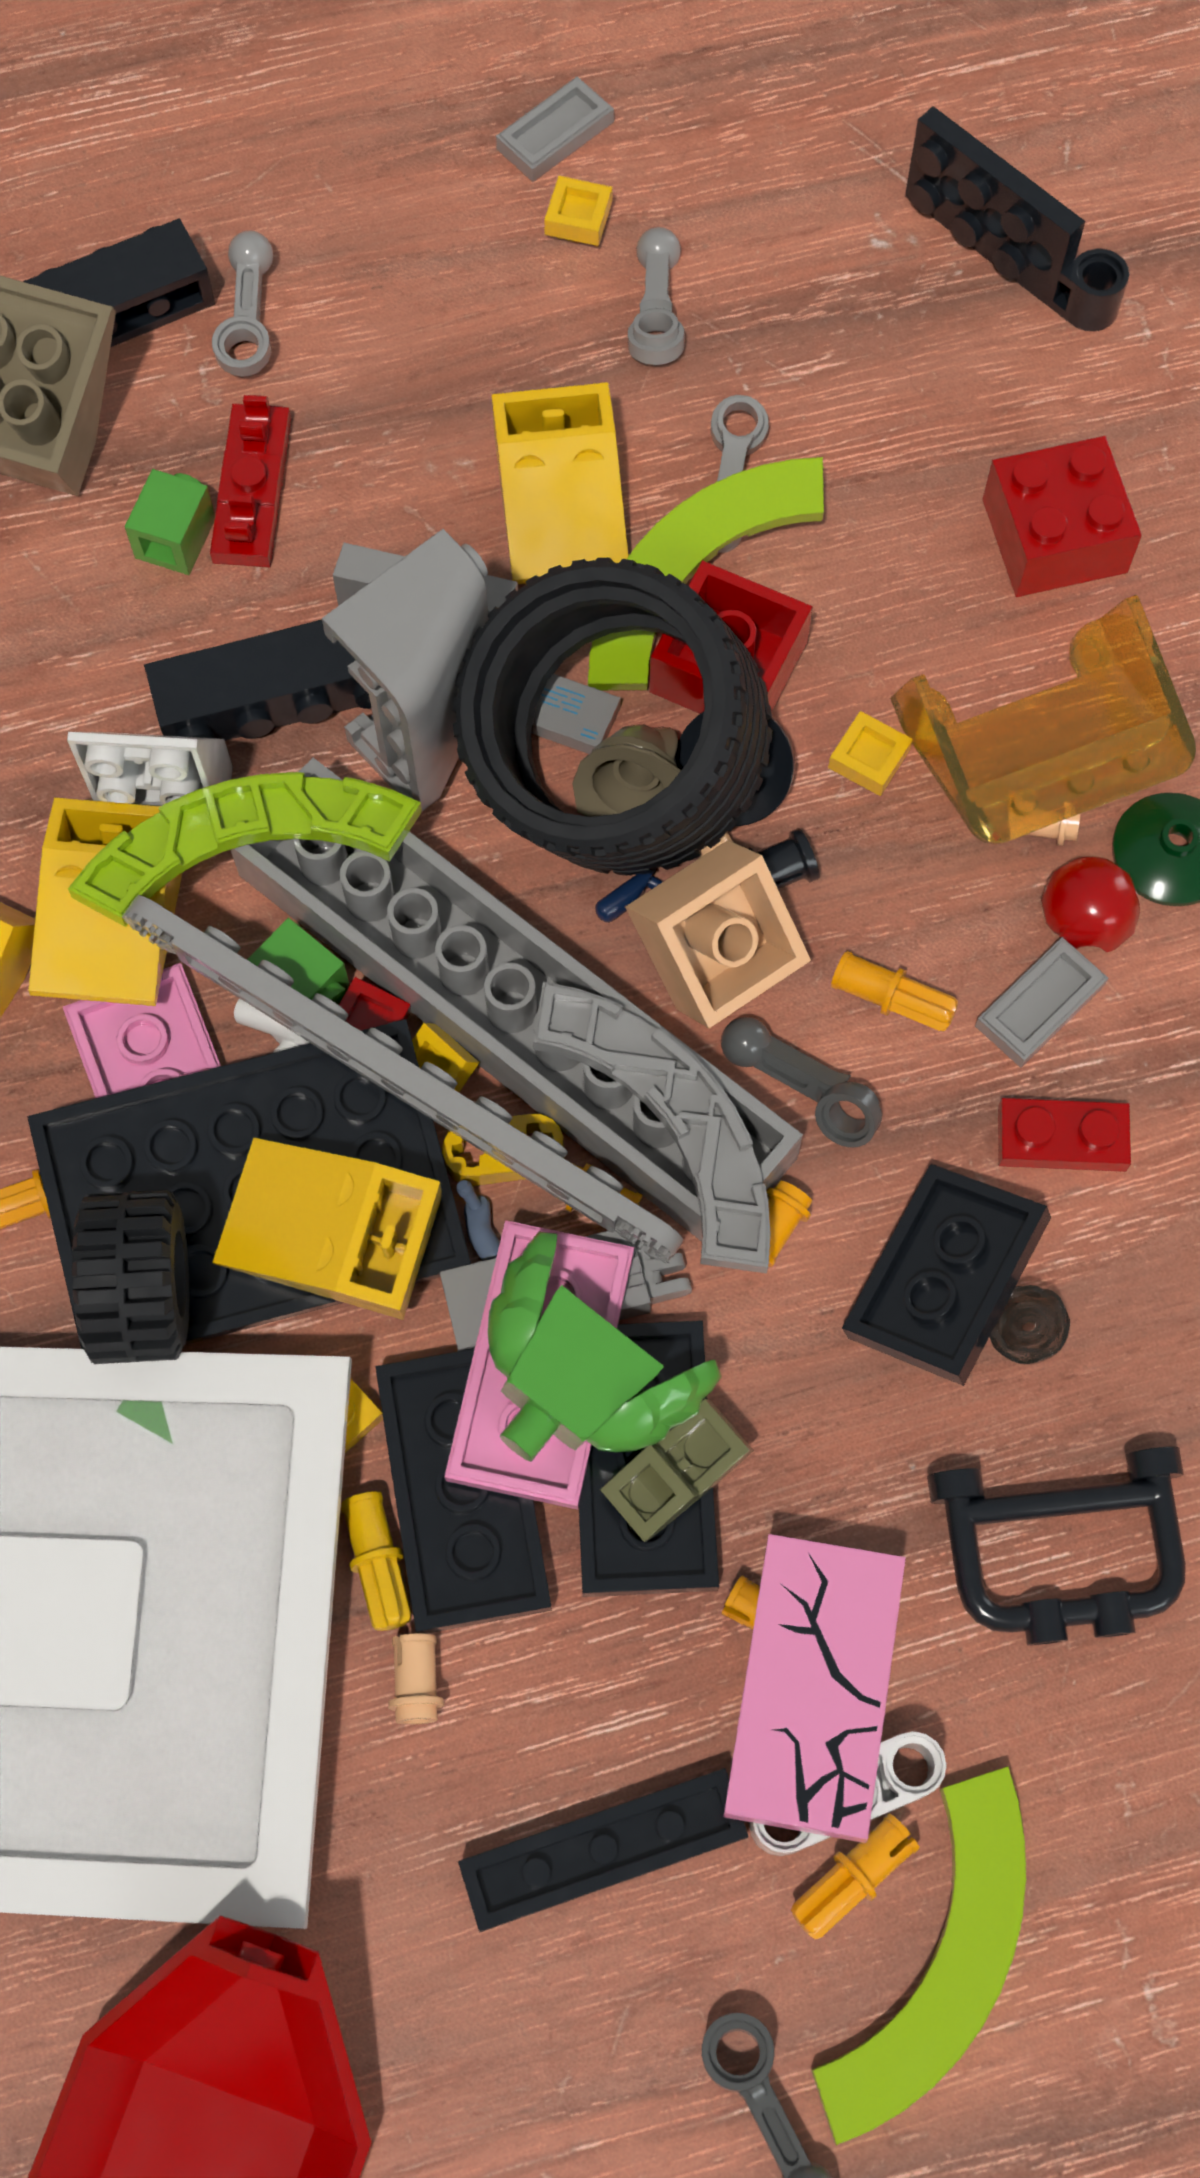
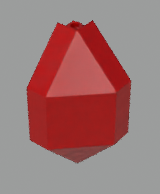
M221 1915L217 1917L82 2035L28 2178H360L371 2146V2139L319 1951L275 1933Z

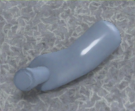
M462 1180L457 1184L456 1190L466 1202L464 1217L470 1243L482 1261L494 1259L497 1257L500 1240L491 1227L490 1202L484 1196H477L469 1181Z

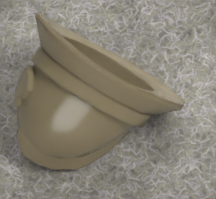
M644 724L622 727L611 737L606 738L593 748L592 752L580 761L572 782L577 812L587 817L619 814L646 803L668 787L681 771L676 761L678 737L675 730L671 727L663 726L651 728Z

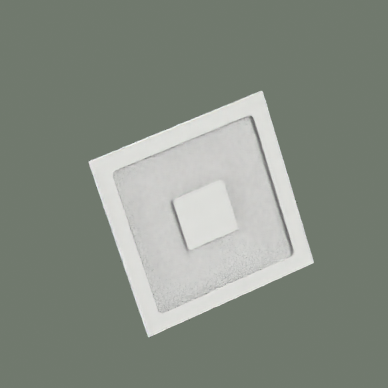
M0 1347V1913L211 1924L221 1915L251 1926L307 1929L352 1359L350 1357L181 1352L177 1360L94 1364L91 1363L84 1349Z

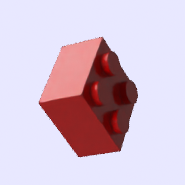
M1106 435L992 460L982 500L1016 597L1128 573L1142 533Z
M702 560L689 587L717 613L750 652L760 670L757 673L758 677L765 682L768 702L772 712L807 644L813 606ZM663 633L650 659L649 692L701 714L705 709L703 679L695 656L687 643Z

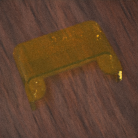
M1138 595L1122 600L1101 618L1087 623L1075 633L1070 644V663L1078 678L958 723L947 699L937 690L930 688L924 674L911 678L890 698L904 733L913 739L912 745L970 832L979 840L988 844L1009 842L1176 778L1186 772L1192 765L1196 754L1195 739Z

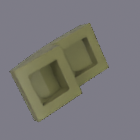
M705 1399L702 1401L699 1413L683 1424L675 1426L668 1432L664 1440L646 1447L600 1490L644 1542H647L714 1487L754 1450L712 1401Z

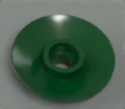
M1181 793L1154 794L1134 803L1120 818L1112 839L1113 860L1116 865L1131 876L1137 894L1145 899L1166 906H1189L1200 903V799ZM1168 835H1179L1189 844L1177 846L1170 841Z

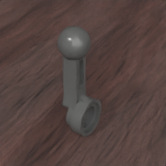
M737 1018L725 1027L721 1036V1048L725 1057L736 1066H753L818 1102L815 1109L816 1122L828 1139L838 1145L852 1148L863 1146L872 1139L881 1125L882 1112L880 1102L871 1089L857 1082H847L851 1075L834 1071L770 1035L767 1027L755 1018ZM839 1101H848L858 1106L862 1110L865 1119L859 1120L848 1116L841 1109Z
M730 2013L718 2018L708 2028L702 2042V2060L710 2078L720 2087L737 2092L745 2100L783 2178H834L825 2167L809 2161L770 2085L768 2075L774 2062V2044L767 2028L755 2017L744 2013ZM740 2031L749 2034L759 2047L760 2056L758 2063L747 2074H730L720 2066L717 2060L718 2044L725 2035L731 2032Z

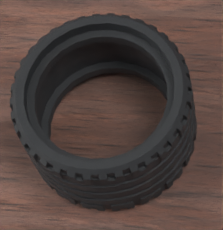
M610 557L597 558L592 561H586L585 559L572 561L571 566L563 568L561 565L548 569V573L540 577L535 575L526 580V585L518 591L516 589L512 590L505 596L506 601L499 608L495 606L487 615L489 620L483 628L479 626L473 636L475 641L471 649L466 650L462 660L465 664L462 673H458L455 684L458 690L457 697L453 698L452 711L456 713L457 722L453 723L454 737L457 738L458 742L457 752L460 761L466 764L468 768L465 771V775L469 783L473 785L477 792L476 795L481 802L492 808V814L519 836L573 864L608 874L609 871L624 876L655 873L658 867L669 870L678 867L680 863L700 856V850L706 846L712 848L720 842V838L738 824L735 819L741 811L747 812L752 804L751 799L756 790L759 791L763 781L760 774L762 767L768 766L770 757L768 752L770 743H772V729L767 723V720L772 718L765 682L758 677L757 673L760 670L742 641L688 585L671 574L664 576L659 568L648 564H639L634 560L622 559L620 563H615ZM643 630L664 633L687 643L695 656L703 679L705 706L700 736L687 764L668 787L646 803L622 813L587 817L561 811L542 786L532 753L531 731L535 709L547 681L563 661L582 646L611 633Z

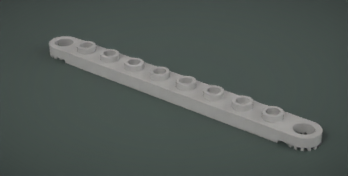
M137 895L122 915V919L133 930L138 931L142 937L149 933L151 935L149 942L152 944L156 943L159 948L165 949L169 953L177 954L182 963L611 1233L615 1230L630 1244H635L638 1241L635 1246L637 1249L641 1250L643 1246H646L644 1249L645 1254L650 1257L653 1256L658 1261L670 1263L684 1241L682 1236L667 1223L621 1195L620 1192L623 1189V1185L614 1177L594 1166H590L587 1172H584L564 1159L568 1152L562 1145L541 1132L535 1131L531 1138L509 1124L512 1116L495 1102L480 1096L476 1103L454 1090L457 1085L456 1080L439 1067L429 1062H425L421 1068L415 1066L400 1056L403 1048L383 1032L370 1028L364 1034L345 1022L348 1017L347 1012L329 998L318 993L315 994L312 1000L291 988L294 980L273 963L261 960L259 965L256 966L237 954L241 949L240 946L222 931L208 926L203 933L156 902L141 895Z

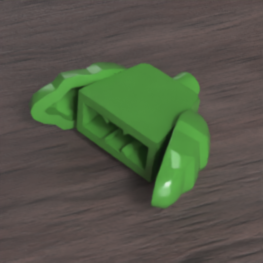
M539 1231L526 1245L522 1255L508 1263L502 1281L501 1293L492 1300L489 1310L487 1335L490 1354L495 1367L507 1377L501 1392L520 1408L519 1412L500 1434L501 1440L513 1452L530 1462L534 1460L552 1435L573 1450H577L587 1441L598 1450L609 1452L634 1451L664 1440L671 1428L685 1423L699 1413L703 1399L713 1391L722 1378L716 1360L713 1359L701 1363L641 1392L659 1374L664 1366L564 1286L561 1285L555 1292L541 1316L556 1252L557 1234Z

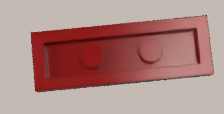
M244 395L243 404L232 403L210 547V556L213 564L271 568L292 419L289 407L269 406L267 396Z

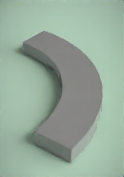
M543 981L533 1038V1050L561 1055L584 1063L608 1075L644 1102L670 1133L689 1168L701 1213L702 1248L700 1264L767 1274L770 1249V1220L765 1184H763L761 1170L753 1150L751 1137L734 1104L716 1078L691 1051L661 1027L656 1029L638 1016L623 1010L622 1005L577 988Z

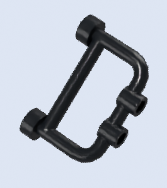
M1157 1447L1126 1454L1130 1481L988 1497L984 1496L981 1470L978 1468L954 1469L928 1475L927 1481L931 1504H945L956 1585L964 1609L977 1623L992 1631L1009 1633L1025 1631L1027 1646L1068 1641L1066 1627L1093 1624L1095 1638L1135 1634L1134 1619L1148 1618L1165 1612L1178 1600L1185 1585L1186 1562L1171 1479L1184 1475L1180 1448ZM1148 1507L1159 1568L1158 1578L1150 1588L1140 1591H1118L1068 1599H1045L1013 1605L998 1604L987 1595L984 1587L975 1525Z

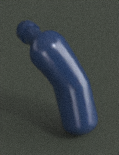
M636 874L599 900L595 905V913L600 920L610 923L627 911L625 906L641 897L646 887L653 889L663 881L653 877L652 874Z

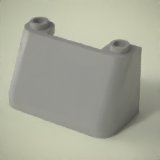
M444 529L440 530L322 618L324 632L332 643L338 640L356 659L347 666L348 672L365 689L370 697L373 715L368 718L362 713L344 726L347 741L394 791L421 802L422 811L440 798L459 759L457 752L458 742L457 738L454 737L453 723L457 722L456 713L452 711L453 698L457 697L458 687L455 686L458 673H462L465 664L462 660L466 650L471 649L475 641L473 638L479 626L483 628L489 620L487 616V592L483 579L488 575L487 567L474 548L466 543L460 546Z

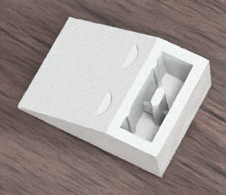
M68 732L67 742L93 801L162 806L195 790L231 780L233 766L224 739L113 732Z

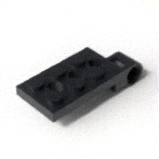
M932 106L917 121L905 197L912 202L918 211L930 215L951 231L961 244L973 248L995 265L1000 274L1016 281L1074 327L1094 332L1106 329L1112 325L1117 318L1129 280V268L1125 260L1117 253L1101 248L1087 250L1076 258L1085 220L937 108Z

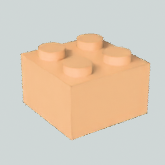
M729 840L625 906L676 1009L707 1028H711L811 961L763 856Z

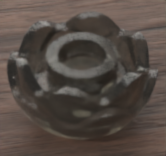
M1034 1285L1016 1286L990 1335V1340L995 1350L1009 1361L1022 1365L1041 1363L1054 1357L1065 1345L1070 1333V1318L1061 1298L1052 1290L1042 1289ZM1027 1323L1035 1325L1031 1331H1025L1023 1327Z

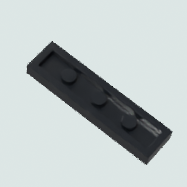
M726 1768L458 1861L479 1932L487 1931L747 1839L749 1836L744 1821L724 1817L729 1786Z

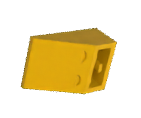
M608 382L491 394L494 438L512 581H516L518 584H526V580L535 575L540 577L548 573V569L558 565H561L563 568L571 566L572 561L581 559L592 561L597 558L610 557L615 563H620L622 559H627L628 548L616 432Z
M54 797L41 854L28 990L30 996L156 1006L167 951L159 948L156 943L152 944L149 942V937L151 936L149 933L142 937L129 924L125 927L73 899L68 888L85 866L112 839L124 830L127 833L140 823L159 813L158 808L161 806ZM182 873L159 889L150 898V900L173 914L175 913Z
M253 1138L212 1263L404 1320L441 1201V1183L437 1180L376 1162Z

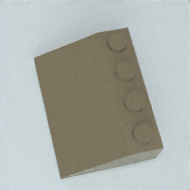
M0 276L1 475L74 496L79 495L97 438L116 314L113 307Z

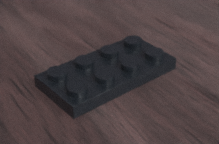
M703 1320L618 1324L617 1329L664 1366L659 1374L641 1392L705 1362ZM592 1445L579 1502L582 1596L599 1597L718 1591L719 1576L713 1487L650 1540L644 1542L600 1489L646 1447L634 1451L609 1452L598 1450Z
M475 1349L375 1366L417 1634L433 1633L552 1611L533 1500L447 1482L444 1478Z

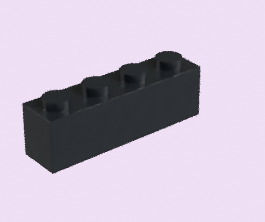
M180 218L161 226L151 227L139 235L109 247L99 248L87 256L57 268L47 269L35 277L22 281L113 307L116 314L110 348L215 305L207 267Z
M322 620L144 664L159 726L164 736L224 739L225 741L239 737L253 739L268 734L274 728L298 722L305 724L317 723L327 719L333 713L356 707L371 709L369 694L348 672L347 666L356 659L338 640L332 643L324 632Z

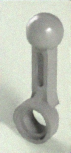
M655 227L643 233L637 243L636 253L638 261L646 268L645 294L640 302V313L634 318L633 323L628 329V350L630 355L641 363L662 365L676 360L683 353L685 347L684 327L678 321L676 315L672 313V302L669 298V272L679 261L681 246L678 238L672 231L663 227ZM656 331H658V332H665V333H662V334H648L649 332H656Z
M251 230L237 234L230 242L228 258L231 266L236 271L234 317L223 321L216 328L212 337V348L219 366L227 373L241 377L258 373L265 367L271 356V343L266 328L260 322L262 276L272 264L273 249L264 235ZM250 341L258 346L256 353L245 360H236L228 355L230 348L240 342Z
M746 395L730 396L721 401L712 414L710 425L711 437L715 445L722 451L717 482L732 474L743 471L745 456L756 452L766 439L769 425L768 416L764 407L752 397ZM732 411H746L755 419L756 428L748 435L737 436L726 429L723 422L724 418ZM742 537L734 540L717 551V553H726L735 549Z

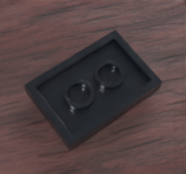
M930 1164L842 1327L847 1338L964 1386L1051 1219L1047 1206Z

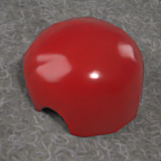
M1100 857L1076 858L1054 871L1048 878L1041 898L1047 926L1055 934H1058L1060 939L1063 937L1075 949L1092 946L1099 947L1105 952L1116 950L1134 934L1140 915V903L1131 876L1114 862Z

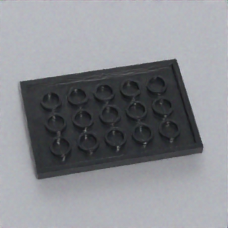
M406 1019L373 1027L396 1041L403 1048L400 1056L419 1067ZM369 1029L361 1030V1032L366 1034ZM311 1043L27 1116L76 1329L72 1285L74 1223L83 1197L86 1194L153 1190H171L182 1211L188 1251L189 1324L185 1345L344 1303L212 1263L253 1138L376 1162L440 1181L442 1197L415 1284L440 1278L441 1271L471 1264L433 1120Z

